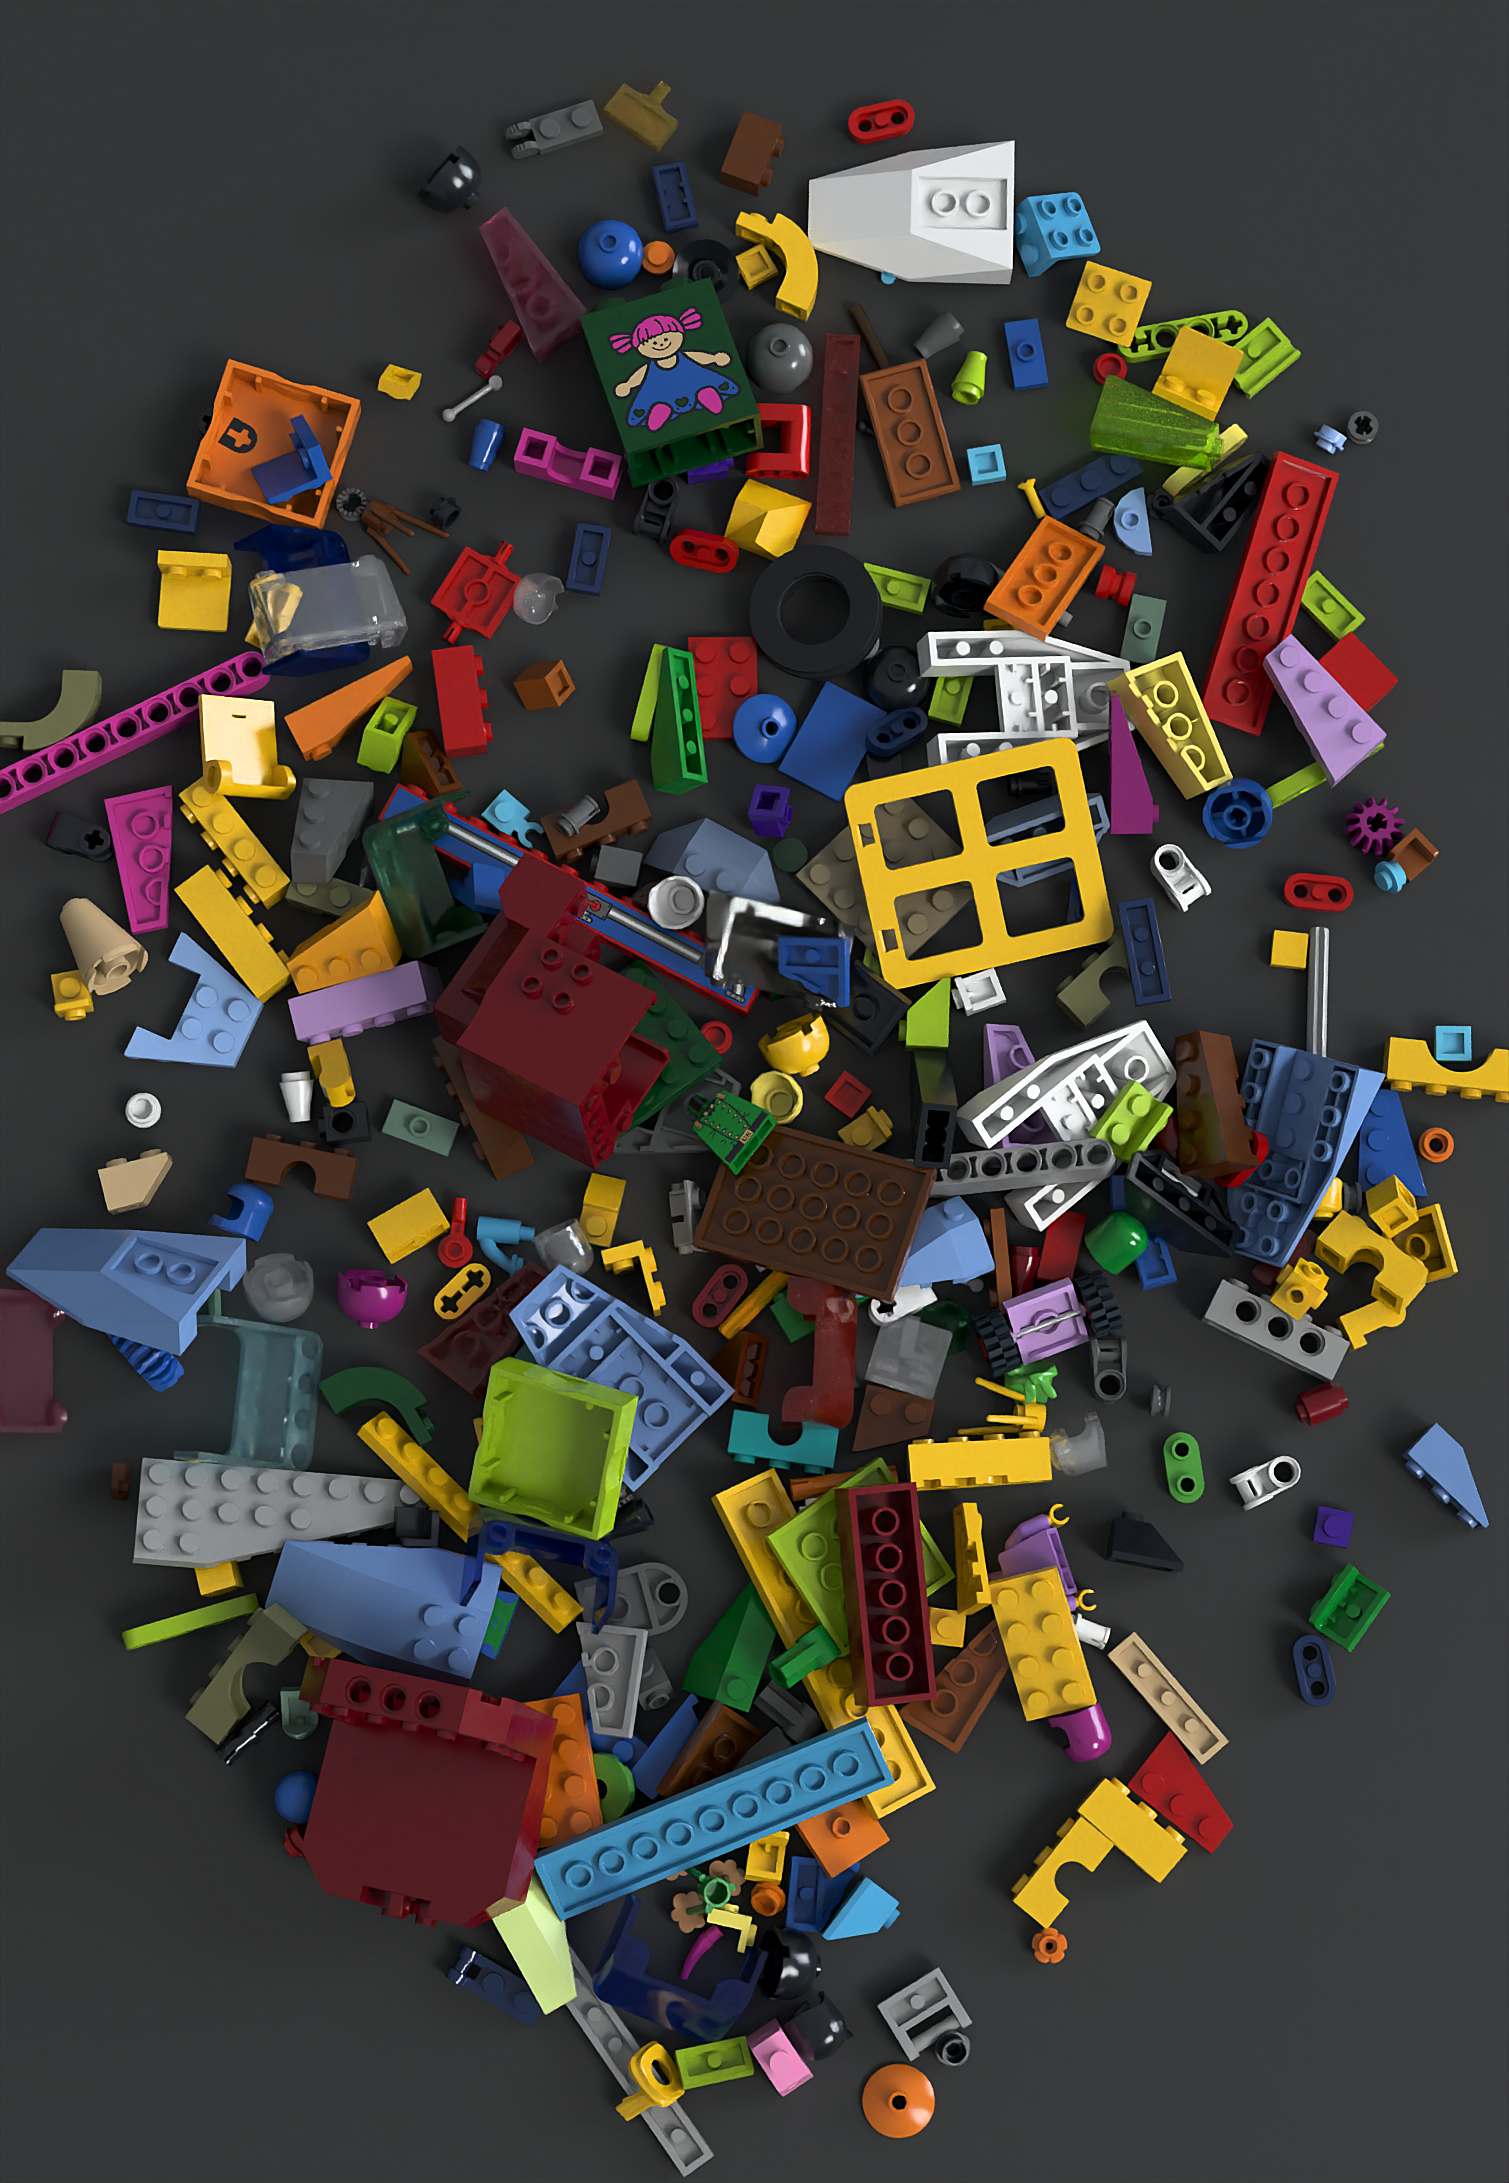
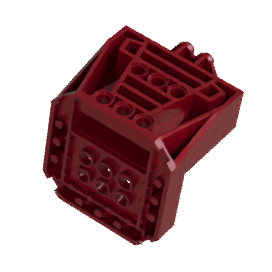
M309 1656L298 1699L310 1704L309 1711L334 1718L301 1851L324 1893L382 1907L381 1915L400 1920L407 1919L408 1914L416 1915L414 1923L436 1928L437 1921L474 1928L524 1904L534 1869V1860L537 1856L554 1734L558 1719L515 1700L499 1697L496 1700L488 1694H483L482 1691L333 1658L324 1657V1660H322L320 1657Z

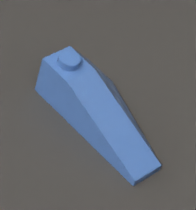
M959 1195L924 1211L897 1291L900 1287L918 1284L920 1289L932 1287V1282L952 1280L953 1284L963 1283L994 1270L995 1264L979 1219ZM852 1293L855 1298L864 1297V1296H861V1295H857V1294Z

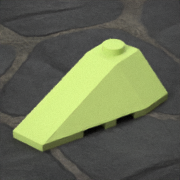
M534 1866L526 1902L492 1920L544 2014L547 2015L576 1998L577 1990L566 1935L565 1920L560 1921Z

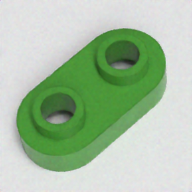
M1183 1432L1175 1433L1166 1439L1162 1448L1167 1487L1170 1496L1175 1501L1189 1504L1198 1500L1204 1491L1199 1446L1195 1438L1190 1434ZM1181 1443L1187 1447L1188 1452L1186 1456L1181 1457L1176 1454L1175 1447L1177 1444ZM1183 1479L1192 1481L1193 1489L1190 1492L1182 1490L1180 1484Z

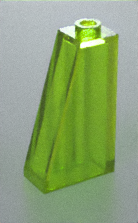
M1107 375L1090 428L1092 450L1209 472L1212 471L1215 459H1221L1224 449V439H1221L1219 436V424L1117 376Z

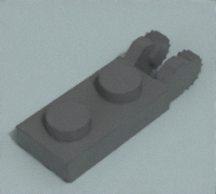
M593 99L530 119L529 122L517 123L506 128L504 132L507 140H515L533 134L535 141H527L511 149L514 159H521L538 153L543 155L604 134Z

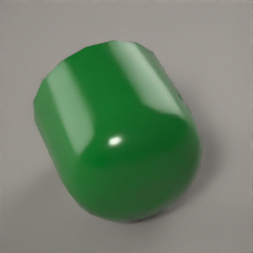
M1118 1211L1109 1215L1084 1236L1086 1246L1094 1259L1105 1270L1116 1275L1142 1255L1148 1246V1234L1144 1225L1125 1211Z

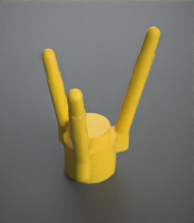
M977 1377L975 1379L976 1384L1020 1401L1022 1405H1015L1013 1416L988 1415L986 1417L989 1422L1010 1423L1013 1425L959 1429L957 1433L959 1436L1039 1431L1041 1433L1045 1426L1046 1406L1044 1404H1037L1036 1397L1031 1403L1026 1404L1024 1394Z

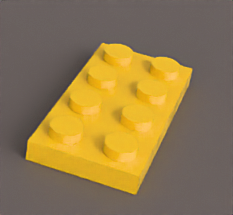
M1057 1565L988 1582L991 1604L1026 1721L1096 1705L1097 1699Z

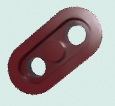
M725 1264L719 1267L694 1300L692 1315L698 1325L708 1329L718 1327L744 1295L748 1287V1277L740 1266ZM727 1277H734L737 1280V1285L733 1289H728L724 1286V1280ZM713 1305L717 1310L716 1314L713 1317H706L703 1314L705 1306Z

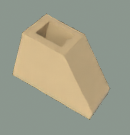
M160 1149L149 1150L140 1154L141 1159L127 1162L126 1158L115 1159L106 1163L107 1168L98 1170L107 1209L112 1215L148 1206L173 1164L172 1158L167 1152L161 1153Z

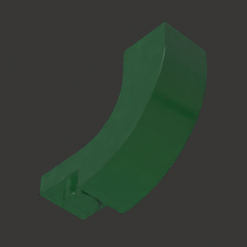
M364 1366L337 1372L318 1383L332 1410L338 1417L365 1402H385L399 1410L421 1448H425L435 1442L431 1433L436 1431L433 1423L426 1412L422 1415L418 1413V1410L429 1405V1402L417 1387L403 1376L387 1369Z

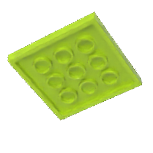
M882 1457L873 1459L764 1536L817 1623L823 1624L842 1652L839 1657L846 1656L850 1653L834 1489L897 1482ZM920 1520L928 1597L956 1576Z

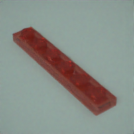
M826 334L815 535L849 537L860 336Z

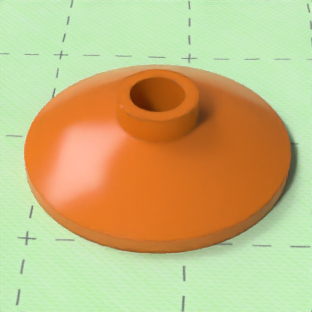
M890 2064L880 2068L869 2078L863 2091L862 2105L867 2120L875 2130L888 2137L905 2138L918 2133L927 2125L934 2111L935 2097L929 2080L918 2069L906 2064ZM897 2095H902L906 2099V2104L901 2109H897L892 2105V2100Z

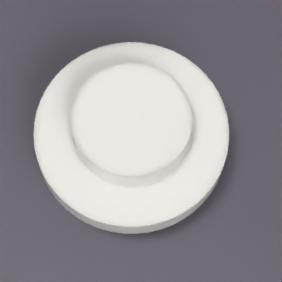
M138 1093L127 1102L126 1116L134 1126L148 1128L159 1120L161 1106L153 1095Z

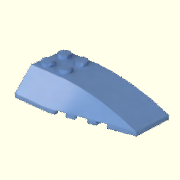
M561 1264L509 1313L539 1366L639 1396L623 1475V1482L633 1492L659 1468V1465L708 1416H711L735 1392L684 1339L663 1328L658 1323L645 1317Z
M285 1539L265 1608L277 1602L308 1628L307 1632L370 1667L467 1687L492 1615L503 1566L438 1547L421 1546V1548H408L394 1544H388V1547L367 1546V1543L345 1545L334 1544L331 1541Z

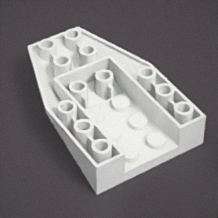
M1015 140L911 151L809 180L808 239L815 250L882 273L884 271L892 273L894 277L908 282L1010 284L1013 269Z

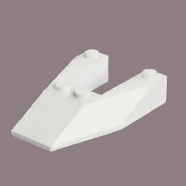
M1022 630L928 632L917 643L920 677L995 675L1000 732L937 734L926 744L928 765L931 767L1057 737L1071 739L1076 745L1077 752L1107 741L1109 691L1111 690L1106 683L1125 672L1131 671L1130 661L1049 636L1042 642ZM1124 711L1130 731L1135 730L1136 726Z
M1140 1020L1047 1055L985 1089L957 1110L956 1122L970 1143L990 1149L1039 1109L1058 1142L1090 1139L1092 1137L1089 1136V1133L1129 1079L1136 1080L1159 1102H1162L1177 1080L1176 1070L1146 1020ZM1098 1153L1094 1155L1091 1163H1103L1107 1158V1154ZM1060 1158L1055 1167H1067L1070 1165L1072 1158ZM1117 1160V1168L1120 1166L1122 1161ZM1104 1179L1013 1189L1004 1199L1021 1225L1041 1232Z

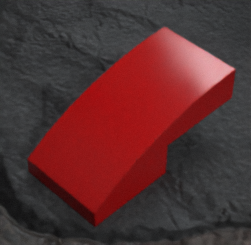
M1066 1210L1047 1226L1036 1280L1051 1284L1069 1277L1072 1282L1086 1219L1085 1214Z

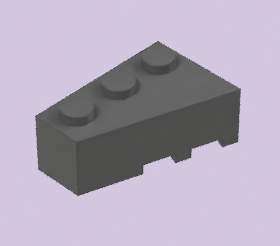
M304 778L291 848L292 882L328 885L346 857V850L352 840L358 838L361 826L374 813L373 782Z

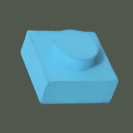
M1000 444L966 450L972 486L1006 480Z
M1435 1026L1434 1060L1437 1063H1470L1471 1026Z

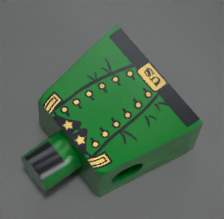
M725 1090L719 1091L712 1101L698 1093L691 1099L687 1107L688 1111L698 1117L693 1124V1131L734 1175L740 1172L777 1125L770 1112Z

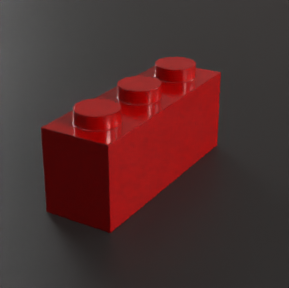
M473 645L431 650L447 758L488 753L487 742H493L491 721L484 722L482 709L489 708L486 688L479 689L478 676L484 675L482 656L475 655Z

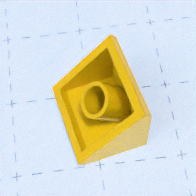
M1434 1204L1417 1210L1419 1221L1390 1239L1405 1254L1415 1256L1423 1262L1425 1268L1429 1270L1426 1283L1449 1278L1456 1274L1458 1269L1440 1205Z

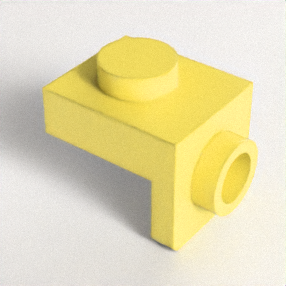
M730 1903L718 1908L713 1907L712 1912L708 1914L707 1922L741 1930L737 1952L744 1953L746 1946L753 1947L757 1925L751 1924L752 1916L738 1913L739 1906Z

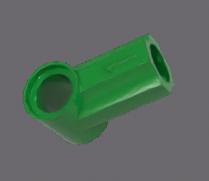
M822 1623L804 1633L795 1640L796 1644L767 1664L769 1675L775 1684L781 1686L784 1690L793 1686L813 1670L821 1669L842 1653Z

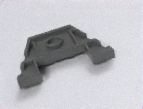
M716 1069L663 1107L654 1131L637 1126L615 1142L612 1154L712 1152L693 1131V1124L698 1117L688 1111V1104L698 1093H701L710 1101L721 1090L739 1097L742 1088L741 1083L721 1069Z

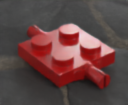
M502 540L493 557L481 555L467 546L464 548L430 602L431 607L445 614L451 621L441 636L443 641H448V644L454 645L462 629L473 631L490 641L525 585V580L511 573L504 564L515 549L511 544L507 545V542Z

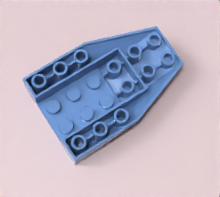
M1253 1039L1239 1094H1243L1246 1105L1242 1109L1245 1125L1250 1126L1251 1130L1261 1131L1266 1135L1269 1151L1265 1160L1259 1165L1260 1167L1241 1186L1237 1188L1227 1187V1209L1231 1220L1236 1221L1240 1227L1234 1249L1235 1253L1280 1268L1285 1267L1337 1175L1386 1074L1286 1045Z
M41 1228L7 1267L6 1275L84 1326L181 1356L197 1335L196 1312L215 1288L231 1292L245 1274L246 1239L141 1230Z

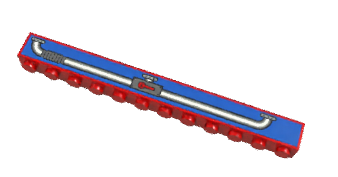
M398 783L378 818L380 827L469 873L472 863L477 862L501 868L504 872L505 881L522 855L527 853L576 878L579 875L576 870L565 864H560L559 867L547 861L548 856L537 849L530 848L527 851L517 846L518 841L504 832H499L496 835L486 829L487 824L476 817L469 816L466 819L456 814L457 809L443 800L435 803L427 799V793L412 784H408L406 788ZM591 880L590 883L584 881L589 904L585 913L581 917H576L574 923L596 933L599 942L635 961L640 958L648 968L747 1018L762 987L766 983V976L761 974L763 971L761 967L748 960H744L743 964L731 958L732 953L720 945L714 944L713 947H710L700 942L701 936L687 928H683L682 931L662 928L652 920L651 915L639 910L640 905L636 901L626 896H622L621 899L614 897L608 893L610 889L598 881Z

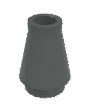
M946 311L943 315L938 314L913 346L927 360L933 354L959 341V336L965 331L949 311Z

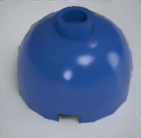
M616 219L600 220L590 225L582 234L577 247L578 268L584 279L589 283L591 281L604 290H618L632 284L643 267V244L637 232L627 223Z
M1231 778L1215 787L1210 792L1203 808V824L1208 834L1213 839L1216 837L1218 840L1225 842L1224 846L1234 849H1245L1257 845L1267 834L1273 821V802L1268 792L1259 783L1248 778Z

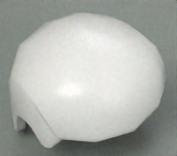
M674 875L665 878L650 890L647 908L652 920L662 928L682 929L691 925L702 914L704 895L700 886L689 877Z

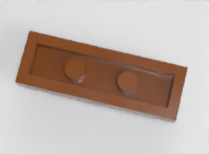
M1004 1208L990 1209L987 1213L988 1218L982 1219V1229L985 1239H990L991 1255L995 1264L994 1270L987 1272V1275L993 1274L994 1288H989L990 1309L999 1308L1002 1316L1007 1317L1003 1302L1012 1299Z

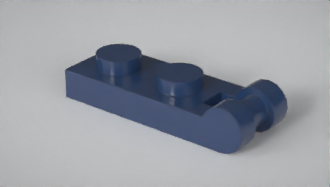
M462 1944L457 1953L460 1955L454 1967L449 1966L444 1976L532 2027L542 2008L527 1981L473 1948ZM472 1963L482 1968L476 1979L466 1975Z

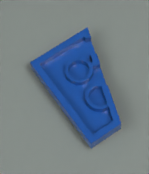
M1378 1089L1358 1130L1356 1182L1360 1183L1362 1194H1365V1192L1395 1174L1415 1198H1426L1427 1193L1398 1091Z

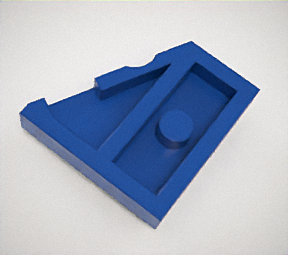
M782 936L778 938V973L791 980L801 982L805 988L816 994L821 993L835 1001V1005L839 1007L850 1006L849 938Z
M790 1856L783 1926L798 1929L799 1931L822 1932L830 1918V1913L845 1893L843 1891L854 1873H857L859 1870L860 1862L855 1863L829 1880L815 1858Z

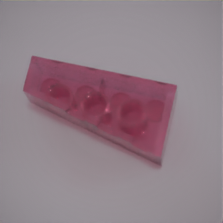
M505 206L482 224L479 229L533 354L538 362L541 363L582 331L579 317L589 313Z

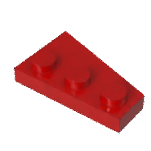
M1169 1729L1126 1784V1787L1212 1854L1234 1825L1171 1729Z

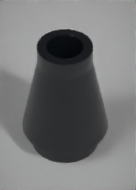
M643 1498L637 1501L632 1499L616 1512L614 1528L604 1536L605 1539L610 1542L617 1538L648 1531V1527L655 1524V1521L646 1501Z

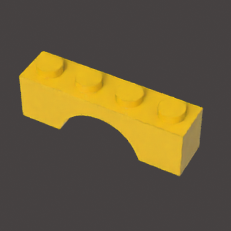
M1390 1037L1385 1042L1382 1073L1386 1075L1381 1084L1391 1085V1090L1410 1092L1412 1087L1425 1088L1426 1094L1438 1096L1446 1095L1447 1091L1460 1092V1097L1465 1099H1481V1095L1495 1096V1101L1509 1103V1050L1495 1048L1480 1068L1469 1072H1454L1442 1067L1434 1060L1428 1050L1426 1041Z

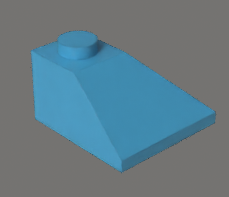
M863 1875L820 1933L826 1940H834L875 1933L882 1926L888 1930L900 1914L895 1909L899 1902Z

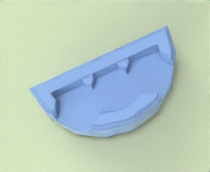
M1141 487L1130 491L1120 500L1114 512L1113 529L1117 540L1122 542L1126 548L1134 551L1137 555L1151 556L1152 547L1144 488Z

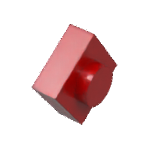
M844 1071L823 1100L851 1121L873 1091Z

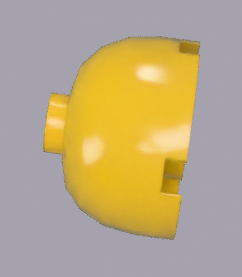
M809 1013L777 1027L778 1033L774 1038L770 1039L769 1035L766 1034L758 1042V1047L763 1057L773 1069L789 1075L799 1072L801 1077H805L820 1068L818 1062L826 1056L829 1049V1034L820 1013H816L814 1018Z

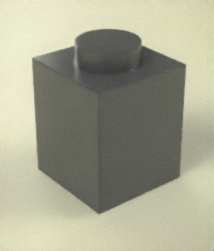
M601 845L600 854H593L590 874L595 875V881L602 883L608 888L635 893L643 864V853Z

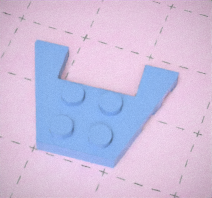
M181 932L168 961L200 975L199 981L171 1040L137 1026L124 1055L130 1059L140 1058L161 1062L172 1061L194 1065L235 1068L264 1005L187 934Z

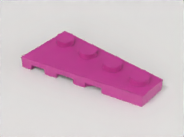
M173 785L104 800L133 935L168 928L174 800Z

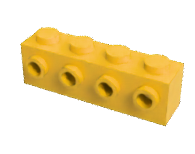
M203 776L179 794L184 803L180 810L191 824L196 821L199 822L205 830L200 834L212 851L216 848L221 850L226 857L221 862L233 877L239 874L247 884L243 887V890L254 904L261 901L265 908L269 910L286 896L291 883L290 879L224 795L209 794L205 789Z
M207 864L174 890L257 999L265 1003L293 981L286 965L289 957L283 950L278 953L270 944L274 937L262 922L257 926L249 917L253 910L240 895L235 899L228 888L233 884L220 868L215 872Z

